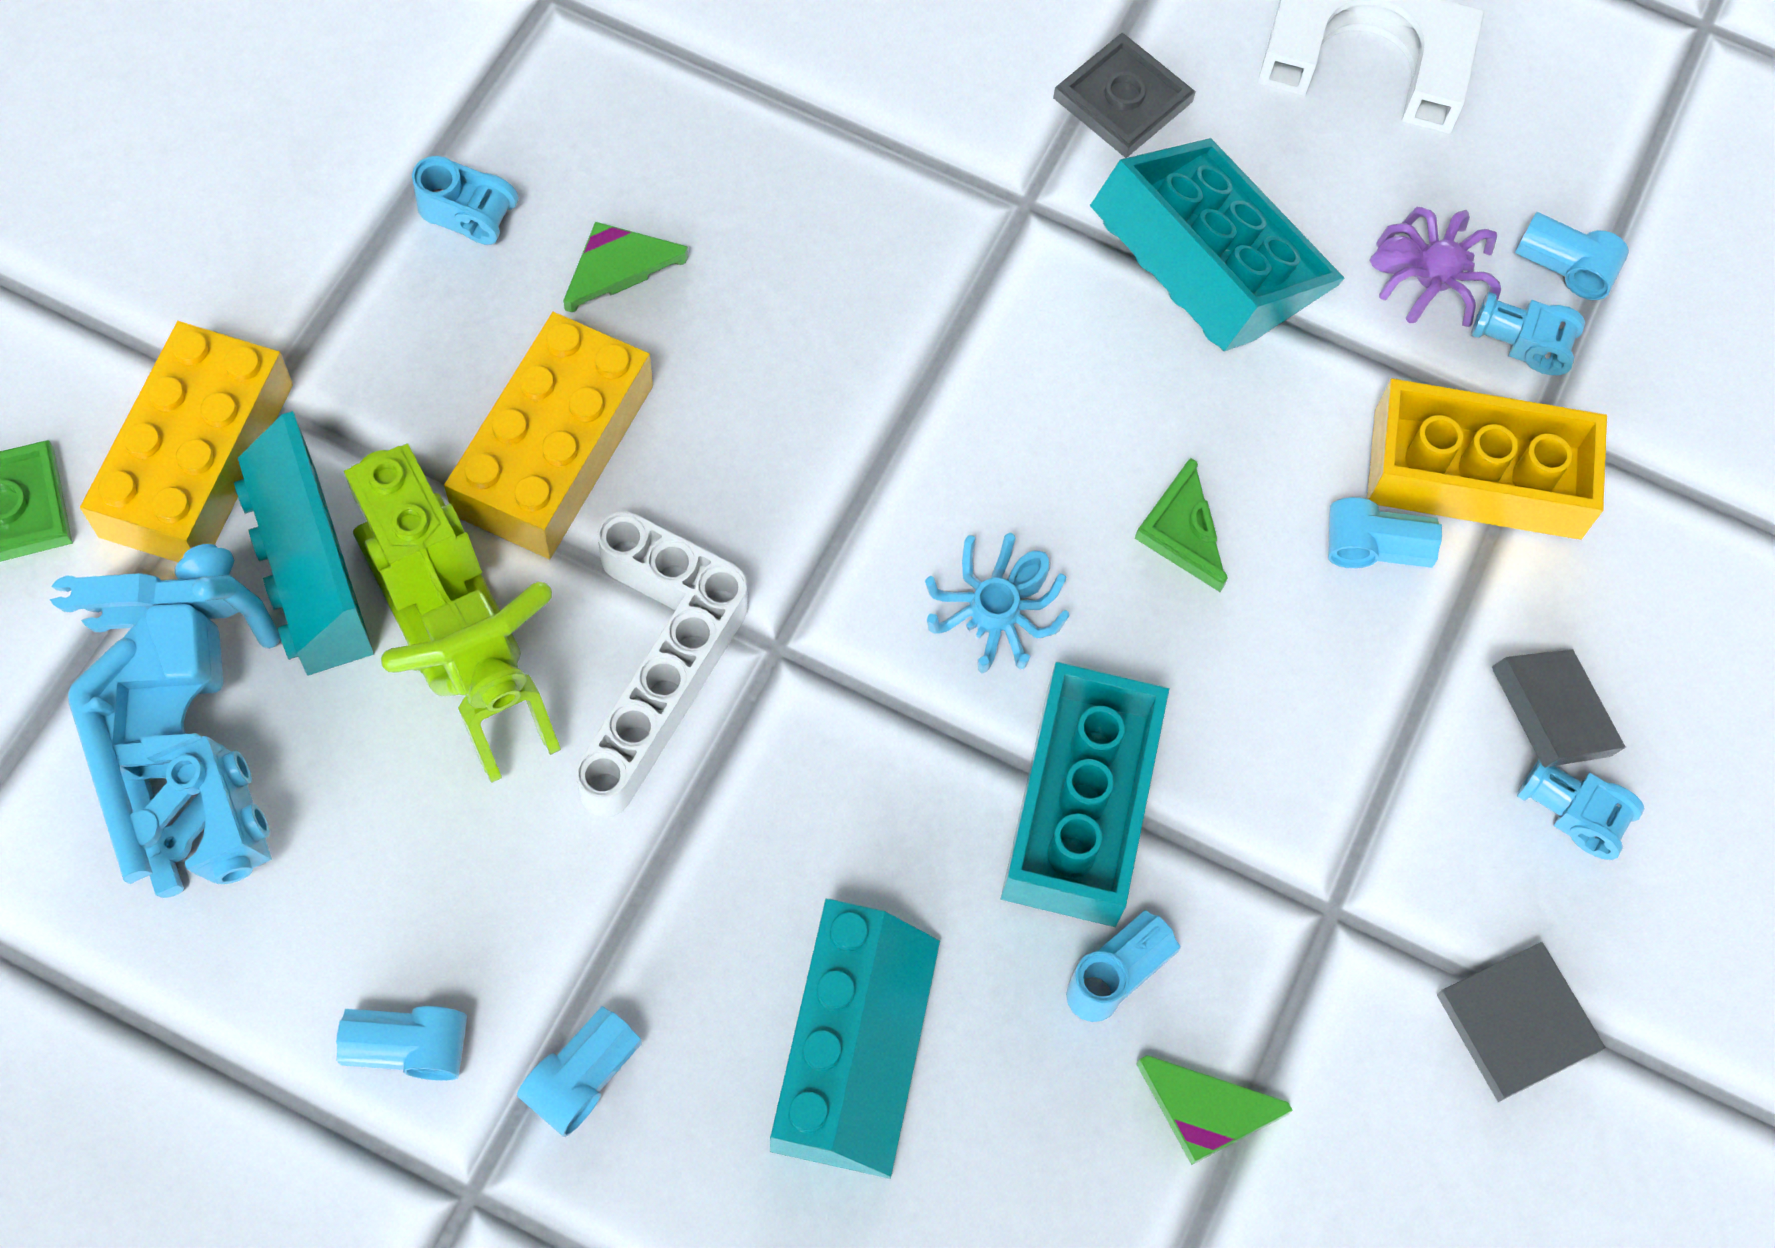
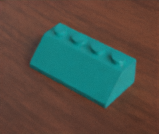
M294 412L284 413L238 457L244 479L235 481L234 485L244 513L247 514L254 511L258 527L248 529L258 561L269 560L273 575L264 577L263 582L273 610L283 608L288 624L279 626L278 632L288 660L299 657L307 676L372 656L374 652L315 465Z
M825 898L771 1131L770 1152L891 1179L940 940L886 911Z

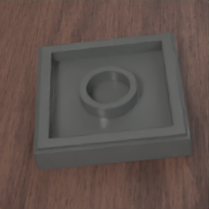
M1122 32L1055 87L1053 99L1122 156L1127 158L1193 102L1196 91Z
M1573 649L1509 656L1492 666L1495 676L1544 768L1612 757L1626 748Z
M1543 942L1444 988L1437 994L1438 999L1498 1102L1606 1048Z

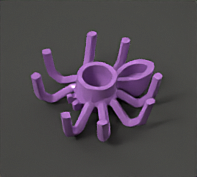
M1416 207L1401 224L1388 226L1376 242L1378 249L1369 261L1375 269L1394 274L1380 292V299L1387 300L1401 281L1412 276L1417 277L1419 282L1427 288L1407 315L1406 321L1408 323H1416L1429 302L1439 291L1452 288L1462 296L1466 304L1462 326L1471 327L1476 302L1471 291L1464 284L1456 280L1486 282L1490 286L1489 292L1496 294L1497 300L1499 299L1501 292L1500 282L1490 273L1473 272L1475 263L1472 261H1474L1475 255L1473 252L1467 251L1480 240L1486 239L1483 253L1492 255L1497 240V232L1481 229L1459 244L1454 241L1458 231H1466L1470 218L1467 210L1459 211L1453 215L1444 239L1440 241L1435 213L1423 207ZM1420 216L1427 219L1430 244H1426L1415 227L1412 226ZM1405 233L1410 238L1404 236H1395V234Z

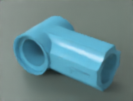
M1536 211L1515 253L1565 276L1567 287L1579 297L1588 300H1600L1609 295L1628 257L1629 249L1623 239L1614 233L1596 230L1586 235Z
M1344 498L1330 505L1328 559L1332 564L1339 567L1357 569L1371 566L1380 561L1433 568L1437 562L1442 542V524H1439L1438 518L1379 511V506L1375 502L1364 498Z
M1144 910L1097 952L1084 956L1077 965L1066 992L1067 1003L1072 1012L1082 1020L1099 1022L1111 1017L1125 998L1179 952L1181 946L1176 941L1173 930L1159 915L1155 916ZM1092 977L1101 979L1110 988L1111 995L1102 997L1094 995L1085 986L1084 979Z
M435 1006L416 1007L412 1010V1013L345 1009L338 1026L336 1061L342 1066L403 1070V1073L408 1076L426 1080L449 1081L458 1079L467 1015L458 1010Z
M601 1006L558 1055L554 1053L548 1055L531 1071L520 1086L517 1097L560 1135L566 1137L576 1130L589 1116L601 1097L600 1091L642 1045L641 1038L618 1015Z

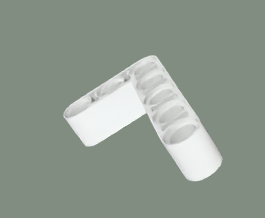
M627 511L616 512L607 516L599 526L597 533L601 564L605 572L612 578L670 607L675 612L579 760L576 768V780L581 801L589 812L600 817H613L623 812L630 804L741 626L747 613V582L742 570L709 551ZM629 541L636 544L634 549L626 552L613 549L620 542ZM669 566H678L686 570L677 577H667L660 573ZM718 591L730 592L735 596L732 600L723 603L712 601L709 598ZM688 636H700L707 640L703 646L690 649L680 644ZM661 681H670L679 686L673 693L668 695H658L650 690L656 683ZM634 727L643 728L649 732V735L644 740L636 743L626 742L620 738L626 730ZM609 774L619 779L618 784L608 791H597L590 787L591 782L600 775Z

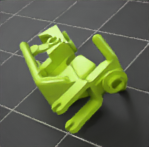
M408 443L390 450L372 452L365 456L360 463L344 470L352 496L367 522L360 524L353 530V535L408 643L407 646L391 648L385 651L381 657L382 667L386 671L393 673L419 670L424 675L430 689L439 696L465 695L458 710L481 765L491 783L501 779L502 776L482 730L481 722L509 707L526 700L536 729L544 746L546 745L548 753L552 755L560 751L559 742L538 689L531 677L518 668L517 663L520 660L521 652L512 634L552 598L550 586L545 582L533 583L500 611L482 576V570L467 532H464L451 503L445 505L441 495L433 493Z

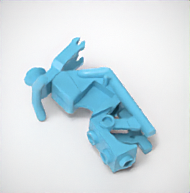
M213 544L198 545L186 551L183 558L175 566L174 571L178 578L176 580H161L156 576L141 573L77 578L67 575L56 580L51 586L57 591H71L70 596L66 598L61 596L50 599L52 604L63 612L70 613L78 609H86L87 611L98 613L102 611V615L98 618L90 617L81 620L86 627L94 632L101 633L109 629L131 628L122 639L109 648L71 685L68 693V702L123 880L132 884L150 876L155 895L161 898L173 897L184 890L176 862L187 857L191 851L192 842L203 829L204 836L197 851L185 861V866L187 870L213 883L230 884L248 877L252 873L253 868L272 860L265 839L270 835L269 826L261 809L253 803L247 785L252 782V776L245 759L237 750L230 751L224 745L215 742L207 736L201 737L196 733L186 734L184 728L185 715L192 700L198 694L216 693L222 689L224 684L219 629L210 619L228 618L240 612L262 647L270 649L276 647L280 641L278 629L262 600L229 575L235 561L231 551L217 548ZM166 778L167 783L154 796L149 779ZM198 794L174 823L166 826L192 795Z

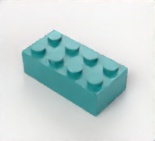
M1060 662L1055 663L1046 693L1000 900L1116 928L1127 904L1170 688Z

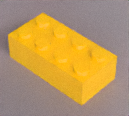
M552 311L444 484L448 502L453 506L458 518L550 560L653 388L650 353Z
M177 320L80 505V509L98 538L175 562H179L183 558L184 553L195 546L202 544L215 545L238 498L234 482L244 479L238 457L277 419L293 386L280 351Z
M1391 378L1374 413L1367 499L1379 506L1582 540L1604 511L1607 415Z

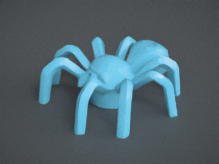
M1008 533L1004 536L1001 551L991 578L981 582L973 573V553L976 537L968 535L964 541L963 579L976 591L975 593L943 591L937 588L934 577L929 576L925 583L929 595L933 599L943 602H970V605L940 623L937 615L929 614L927 618L928 629L934 634L944 633L972 616V620L966 624L967 629L970 631L977 627L976 636L979 639L986 632L989 633L984 655L978 659L979 672L983 674L990 669L996 655L1002 630L1005 631L1010 643L1016 667L1025 669L1030 655L1024 653L1014 624H1019L1035 638H1043L1058 633L1069 618V612L1067 610L1063 611L1051 626L1038 628L1024 615L1020 614V610H1041L1059 595L1066 581V576L1059 573L1049 592L1038 600H1020L1038 593L1045 582L1049 571V559L1046 553L1041 551L1026 553L1017 561L1008 579H1003V574L1010 560L1016 539L1014 534Z

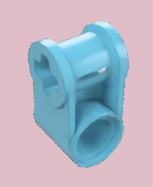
M427 157L419 161L412 172L417 209L421 217L431 224L463 234L467 238L484 245H492L497 241L500 235L499 224L507 210L515 208L519 200L517 191L504 179L496 175L476 171L453 162L446 157ZM443 189V191L441 192H432L434 190Z

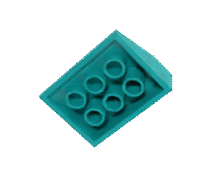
M1212 138L1120 159L1090 204V207L1103 220L1105 228L1120 238L1136 256L1139 265L1155 276L1169 292L1172 301L1185 309L1201 326L1207 339L1218 345L1224 352L1257 340L1339 286L1344 280V276Z

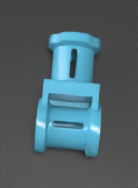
M1488 292L1476 316L1471 336L1480 338L1482 335H1486L1512 344L1508 356L1526 362L1533 370L1542 374L1563 375L1572 369L1574 355L1571 352L1575 339L1583 333L1585 320L1578 311L1567 306H1548L1531 300L1526 310L1498 301L1496 294ZM1564 322L1565 326L1559 329L1560 323ZM1551 352L1550 358L1546 359L1545 355Z
M1540 760L1536 762L1517 794V797L1524 801L1532 798L1558 814L1559 817L1554 827L1569 835L1575 844L1585 852L1604 860L1618 858L1623 849L1620 840L1629 824L1639 820L1645 809L1643 802L1634 793L1620 785L1606 783L1591 773L1582 781H1579L1556 766L1544 768Z

